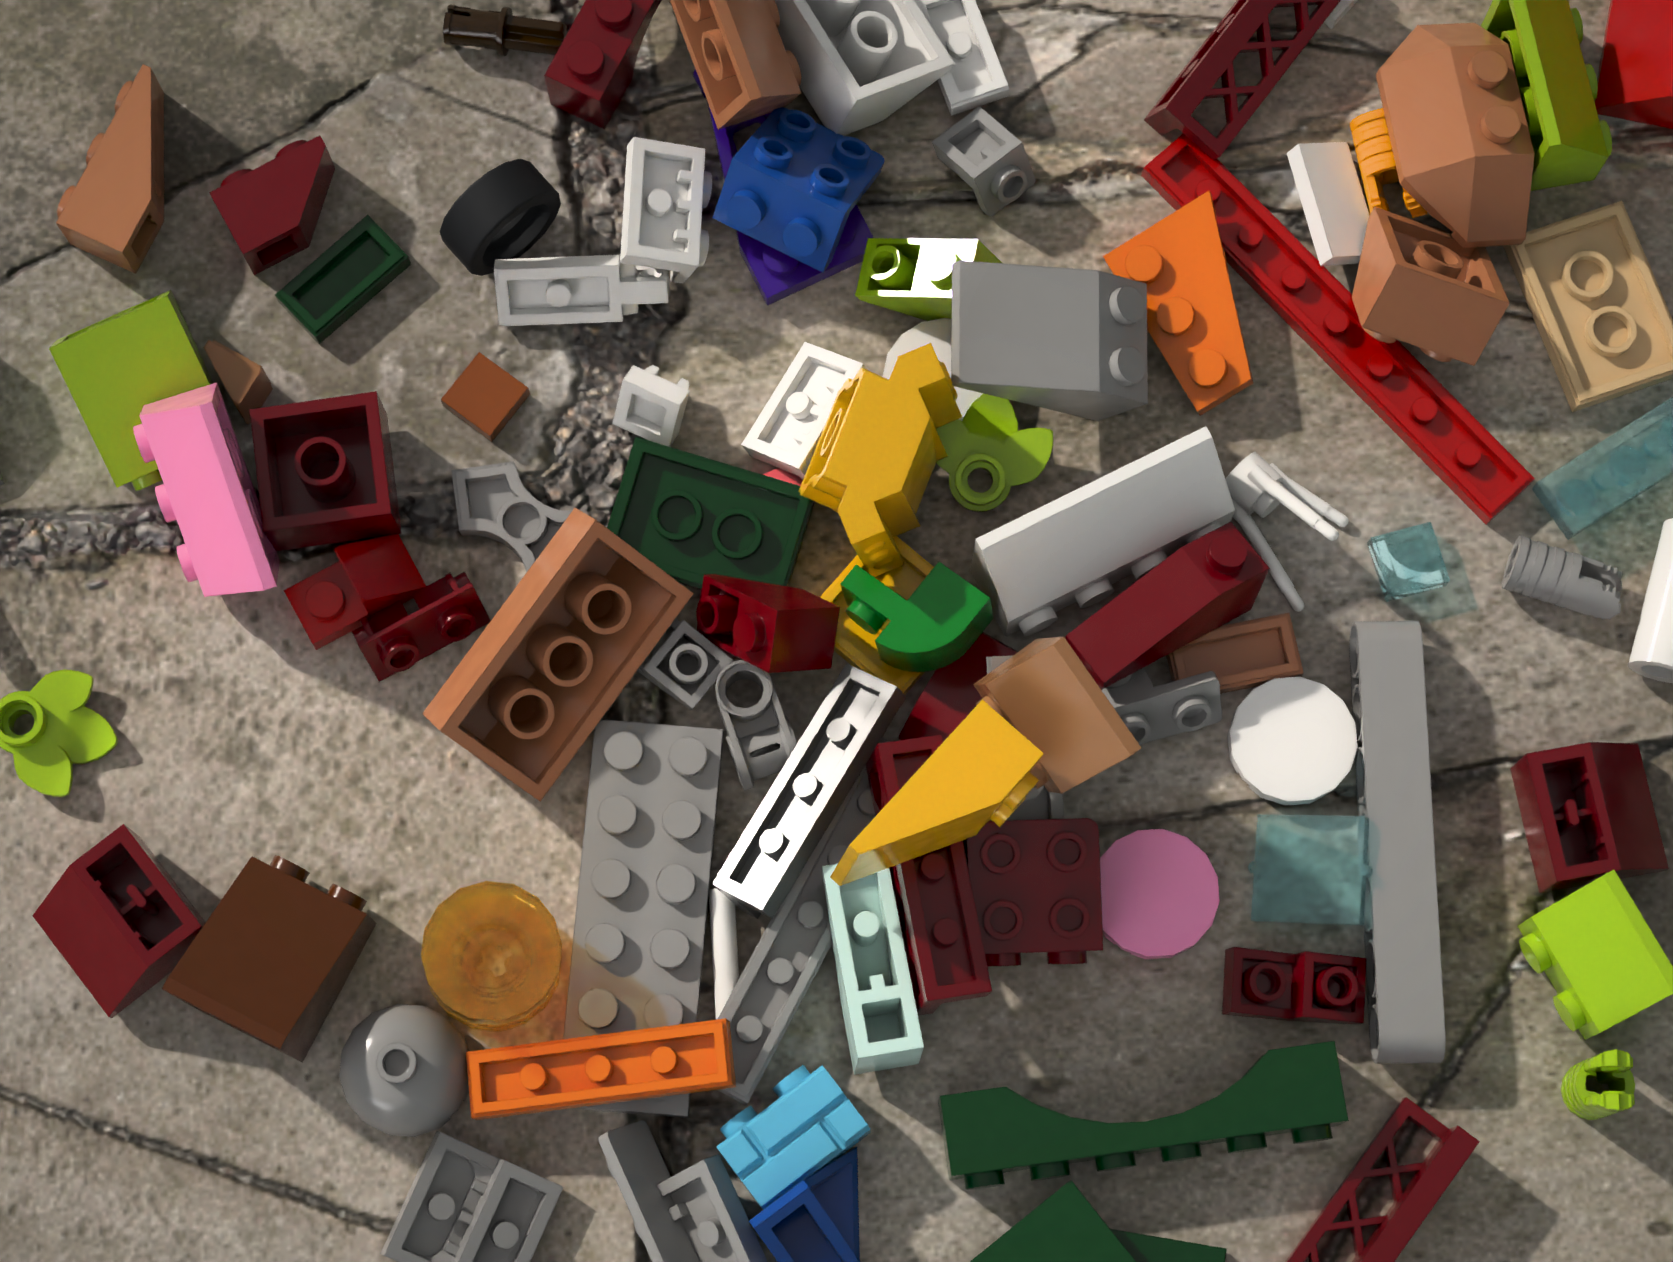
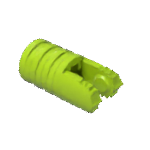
M1615 1049L1597 1054L1568 1069L1562 1079L1561 1094L1563 1102L1569 1111L1579 1118L1595 1120L1630 1109L1635 1105V1081L1630 1070L1633 1068V1057L1628 1052ZM1596 1077L1598 1083L1608 1084L1610 1091H1603L1602 1094L1587 1091L1586 1080Z

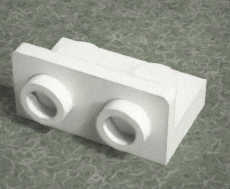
M633 137L628 143L620 263L670 270V281L682 284L698 267L704 265L709 249L708 230L701 229L702 208L705 209L707 207L712 191V174L709 171H704L705 148Z
M804 342L741 444L751 457L795 474L803 480L838 391L848 378L853 380L861 368L868 369L863 363Z

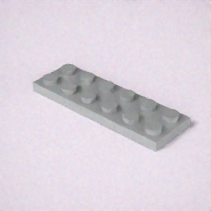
M602 719L594 728L563 1039L698 1022L724 740L723 729ZM691 1093L570 1109L689 1118Z

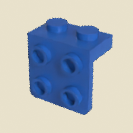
M783 107L774 109L732 158L712 218L814 269L824 272L832 262L851 210L881 173L885 160L881 154L871 150L865 142L854 137L836 134L834 131L816 123L811 116L802 111L789 110Z

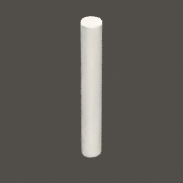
M717 888L709 890L715 1016L718 1019L739 980L735 904Z

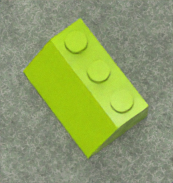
M1493 0L1481 27L1509 44L1535 153L1531 191L1595 180L1606 160L1611 155L1612 137L1608 123L1605 120L1599 121L1594 102L1598 92L1597 78L1593 66L1584 63L1580 48L1583 40V24L1578 9L1570 8L1568 0Z

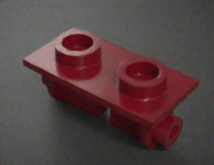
M449 572L445 574V577L413 593L412 596L419 610L410 615L407 614L401 601H398L370 617H364L360 620L363 626L352 631V634L379 682L397 672L411 668L417 661L453 642L467 638L475 630L490 623L491 620L465 572L455 577Z

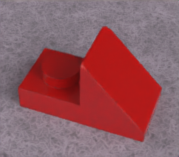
M398 534L340 545L333 549L339 559L338 562L284 590L316 650L363 626L360 620L364 617L368 618L398 601L404 604L413 599V593L426 587L424 580Z

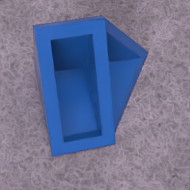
M857 1147L801 1181L749 1220V1223L777 1262H860Z

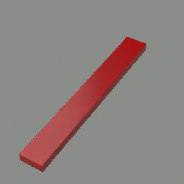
M1182 134L1143 168L1141 176L1176 211L1207 191H1210L1227 263L1486 525L1531 485L1535 478L1398 340L1395 343L1382 342L1370 336L1362 328L1352 300V294L1324 266H1320L1319 261L1218 159L1212 160L1187 136Z

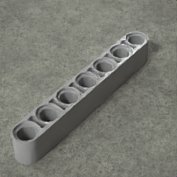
M1419 621L1352 622L1350 629L1349 657L1352 715L1356 725L1358 743L1355 755L1371 1055L1375 1064L1442 1063L1445 1054L1446 1036L1422 630Z

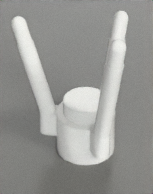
M1253 452L1245 457L1226 477L1235 508L1233 518L1240 524L1258 555L1270 568L1269 573L1295 611L1300 612L1304 609V602L1257 527L1251 514L1255 511L1261 518H1264L1281 503L1330 541H1335L1339 533L1321 516L1329 519L1339 527L1347 526L1349 520L1347 516L1330 506L1329 503L1290 479L1274 463L1269 465L1259 454Z

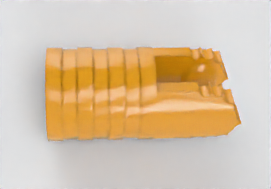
M1381 108L1361 114L1350 122L1351 134L1370 214L1374 206L1390 212L1382 185L1399 181L1384 110ZM1403 188L1404 203L1412 218L1426 215L1427 211Z

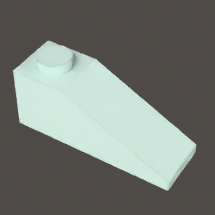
M838 864L822 866L841 1006L854 1075L919 1064L924 1044L890 869L887 868L839 886L830 878Z

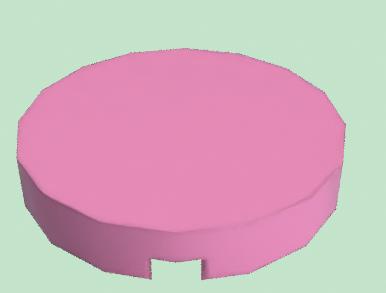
M1165 829L1137 830L1116 840L1100 857L1103 935L1122 950L1143 959L1172 958L1194 947L1212 926L1220 902L1218 876L1207 854L1189 838Z

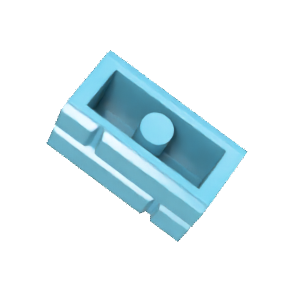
M804 1065L800 1066L772 1089L779 1099L759 1114L750 1105L720 1128L726 1139L716 1146L717 1150L762 1210L801 1181L835 1161L871 1132L869 1125L823 1065L811 1074Z

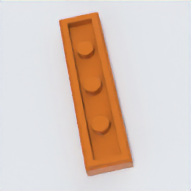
M726 1018L466 1052L471 1118L475 1120L736 1087L730 1021Z

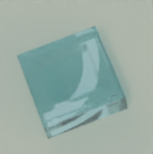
M1431 522L1371 537L1367 542L1386 602L1441 588L1450 581Z

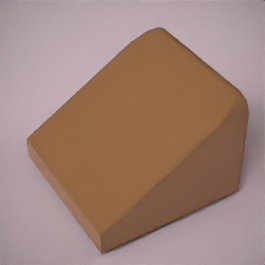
M208 340L203 348L246 424H250L249 409L262 407L273 389L271 382L262 366L215 340Z

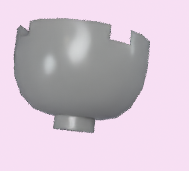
M396 1004L372 1012L352 1030L342 1049L339 1078L346 1102L364 1123L391 1136L416 1137L440 1129L458 1111L462 1101H465L469 1093L466 1052L469 1051L466 1039L446 1016L426 1006Z

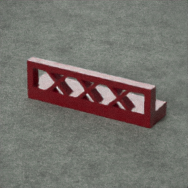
M1237 0L1149 112L1144 121L1161 136L1178 128L1212 160L1219 158L1341 0ZM1317 5L1309 16L1308 6ZM1294 7L1297 33L1291 40L1271 41L1268 15L1273 8ZM1257 31L1258 42L1247 43ZM1283 50L1276 60L1273 61L1272 51ZM1259 52L1262 78L1256 86L1236 87L1233 60L1239 53ZM1221 77L1222 88L1211 89ZM1247 96L1238 108L1237 97ZM1224 98L1226 125L1216 137L1191 116L1203 99Z
M941 735L877 743L866 763L875 816L943 743ZM963 841L890 867L918 1016L933 1014L942 1003L988 996L992 992Z
M1407 1097L1402 1098L1285 1262H1304L1307 1257L1309 1262H1319L1317 1243L1326 1231L1351 1228L1355 1258L1352 1262H1395L1480 1141L1458 1125L1450 1129L1410 1099ZM1408 1118L1438 1142L1422 1163L1398 1166L1393 1137ZM1385 1150L1387 1167L1371 1169ZM1415 1172L1402 1191L1399 1174ZM1389 1175L1393 1205L1385 1216L1360 1219L1355 1190L1364 1178ZM1347 1203L1349 1221L1332 1223ZM1378 1225L1364 1244L1361 1227Z

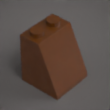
M277 855L274 856L270 865L252 856L166 979L162 990L203 1013L303 1063L377 923L368 914L362 912L367 901L335 884L331 885L326 894L305 883L310 873L300 866Z

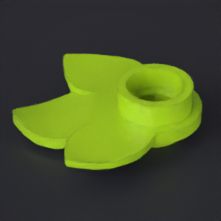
M984 393L972 403L963 421L957 419L936 428L948 457L938 460L936 464L949 474V487L954 499L962 507L975 512H986L995 509L1007 498L1011 487L1035 480L1044 470L1053 448V431L1051 429L1037 427L1018 431V421L1010 401ZM983 469L990 473L993 483L989 490L975 492L970 488L968 477L974 470Z
M75 670L53 671L46 674L30 692H13L0 700V747L6 752L13 754L14 766L19 779L30 788L44 795L52 797L68 796L73 781V764L83 765L99 760L111 752L118 744V738L108 721L94 710L85 707L93 689L94 679L92 676ZM22 715H32L34 718L33 728L26 734H16L14 731L15 721Z

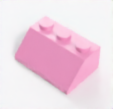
M216 382L143 405L139 415L142 424L133 426L135 439L144 462L148 463L155 460L164 484L155 487L157 500L165 521L170 523L177 520L185 544L177 546L176 549L180 565L188 583L198 580L204 597L264 591L277 587L280 560L277 551L263 532L260 503L218 383Z

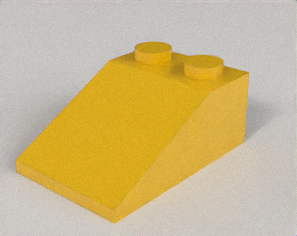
M982 699L852 841L830 878L839 886L976 836L990 819L997 826L1001 827L1040 781L1031 773V770L1044 753Z

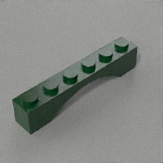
M1335 1041L1268 1050L1239 1081L1217 1097L1183 1113L1146 1122L1105 1123L1069 1117L1034 1104L1008 1087L942 1095L938 1100L949 1180L964 1178L965 1190L1004 1185L1003 1173L1030 1169L1031 1181L1065 1177L1071 1175L1069 1163L1095 1160L1097 1172L1130 1168L1136 1166L1135 1154L1161 1151L1162 1162L1202 1157L1200 1145L1226 1142L1228 1153L1267 1148L1266 1136L1284 1133L1292 1134L1293 1144L1323 1141L1333 1138L1331 1127L1339 1126L1349 1121Z

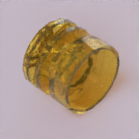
M484 881L458 889L437 906L424 929L421 960L432 996L450 1018L472 1030L503 1032L526 1025L548 1006L559 986L562 942L555 918L537 896L515 884ZM492 947L497 954H503L508 951L511 955L504 961L505 973L503 975L495 977L490 969L480 972L476 969V967L483 963L481 951L485 948Z

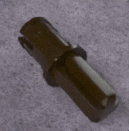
M450 4L447 7L448 12L445 13L443 25L445 44L483 47L496 50L498 56L504 57L508 54L509 49L556 55L567 35V25L564 23L513 16L510 7H503L501 12L477 10Z

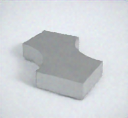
M514 461L452 470L461 536H483L504 544L520 558L526 572L572 512L551 508L534 498L521 483Z

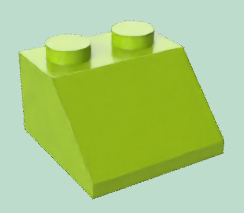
M1615 870L1597 878L1518 925L1519 930L1524 936L1519 939V945L1524 957L1537 973L1545 972L1557 992V995L1553 997V1002L1559 1016L1570 1030L1576 1031L1579 1029L1585 1040L1673 994V966Z

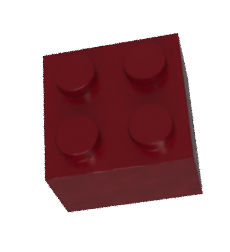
M377 391L249 409L262 527L264 534L276 551L402 533L388 417Z

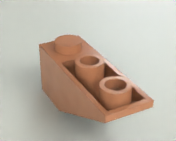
M144 64L141 66L134 81H127L121 88L115 103L116 114L105 134L99 133L93 139L86 156L87 167L77 185L70 186L64 192L58 205V220L56 222L70 245L135 274L164 223V92L151 67Z

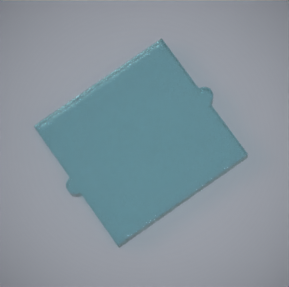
M1257 814L1255 861L1250 862L1248 866L1249 871L1254 874L1251 921L1364 925L1366 878L1371 877L1373 874L1372 867L1367 865L1369 818L1366 816Z

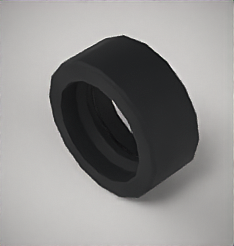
M516 159L505 162L475 181L454 202L444 217L440 229L442 241L471 274L483 276L493 273L495 259L519 258L545 234L555 220L561 206L559 193L530 161Z

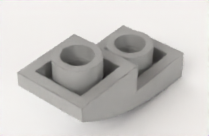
M675 618L637 672L681 704L693 710L717 681V677L723 668L733 660L685 620L680 622Z

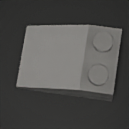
M962 260L953 263L952 385L1094 421H1100L1148 404L1147 284L1099 270Z

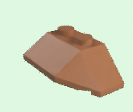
M1476 23L1417 25L1376 73L1399 183L1433 218L1452 231L1451 236L1462 248L1521 245L1526 239L1535 153L1509 44Z

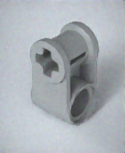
M738 660L723 668L717 677L715 690L718 709L727 733L726 741L742 788L746 791L754 787L755 780L779 773L796 747L797 741L788 717L784 716L769 673L744 660ZM738 680H752L761 687L763 694L757 704L749 708H740L729 702L726 697L727 691Z

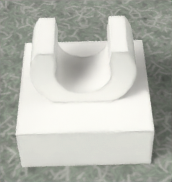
M633 365L622 381L612 424L649 441L671 447L679 435L690 392L688 390L689 381L681 378L678 384L659 377V367L651 365L643 370Z

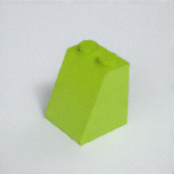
M171 290L60 338L49 347L117 488L131 482L135 491H138L162 480L156 461L144 462L135 439L133 426L142 424L139 415L143 405L213 384L212 378Z

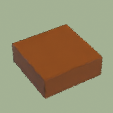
M479 352L441 398L443 407L492 442L529 397L530 391L527 386Z

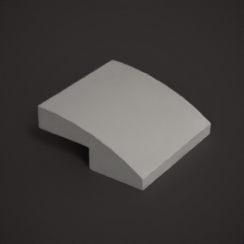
M436 1131L380 1254L397 1262H530L563 1190V1186Z

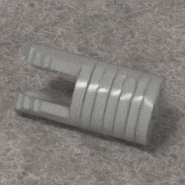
M1520 535L1510 553L1503 575L1502 589L1515 591L1527 597L1531 596L1536 598V600L1549 602L1555 606L1588 616L1593 615L1595 618H1601L1602 620H1611L1612 617L1621 612V604L1619 603L1621 592L1618 591H1622V571H1618V568H1613L1611 565L1607 566L1603 562L1584 557L1581 554L1565 551V549L1556 546L1552 547L1547 543L1536 542Z

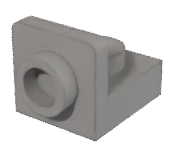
M980 106L932 141L937 157L973 188L981 210L988 216L995 215L1035 184L1036 179L1023 143Z

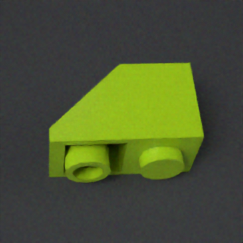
M868 238L855 296L861 301L926 321L942 318L952 319V264L959 260L990 263L1002 262L978 239Z

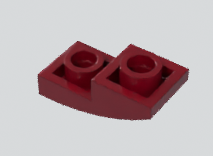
M982 632L963 656L934 672L912 709L898 739L906 740L941 735L944 742L976 707V703L982 699L973 684L987 675L986 657L1011 656L1019 651Z
M1240 947L1226 949L1222 1015L1316 1023L1363 1024L1367 958L1309 951L1292 954Z

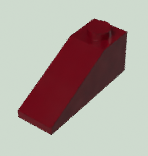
M1230 521L1179 548L1066 635L1065 639L1102 690L1250 611L1270 568Z

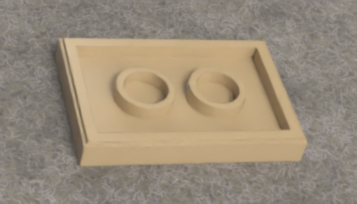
M1622 201L1526 232V239L1521 245L1503 246L1572 412L1673 379V319Z

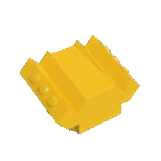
M931 343L898 356L890 379L861 368L853 380L848 378L837 393L798 491L801 496L827 506L839 514L852 547L868 573L873 577L904 565L893 537L920 527L916 513L932 471L938 460L948 457L936 428L962 418L955 401L958 395L952 385L950 375L945 364L938 360Z

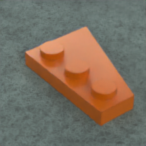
M1210 191L1202 194L1103 256L1114 275L1147 284V330L1200 416L1254 383Z

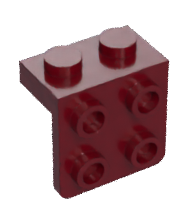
M1089 818L1007 820L1001 827L997 826L993 821H988L976 836L966 839L967 866L987 966L1021 965V953L1047 952L1048 964L1087 963L1086 951L1103 950L1099 828L1095 821Z

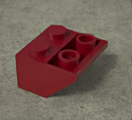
M1588 742L1525 754L1510 768L1540 894L1584 886L1612 870H1615L1619 878L1623 879L1669 869L1638 743Z
M124 824L70 864L32 915L110 1018H113L170 974L206 923L141 837Z

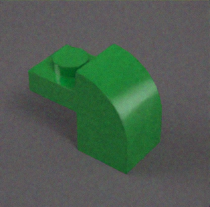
M941 562L935 565L908 600L902 598L857 564L840 584L846 604L848 605V608L845 610L847 615L871 634L875 635L880 629L883 630L875 640L880 659L886 664L904 671H933L955 662L969 650L994 619L990 597Z

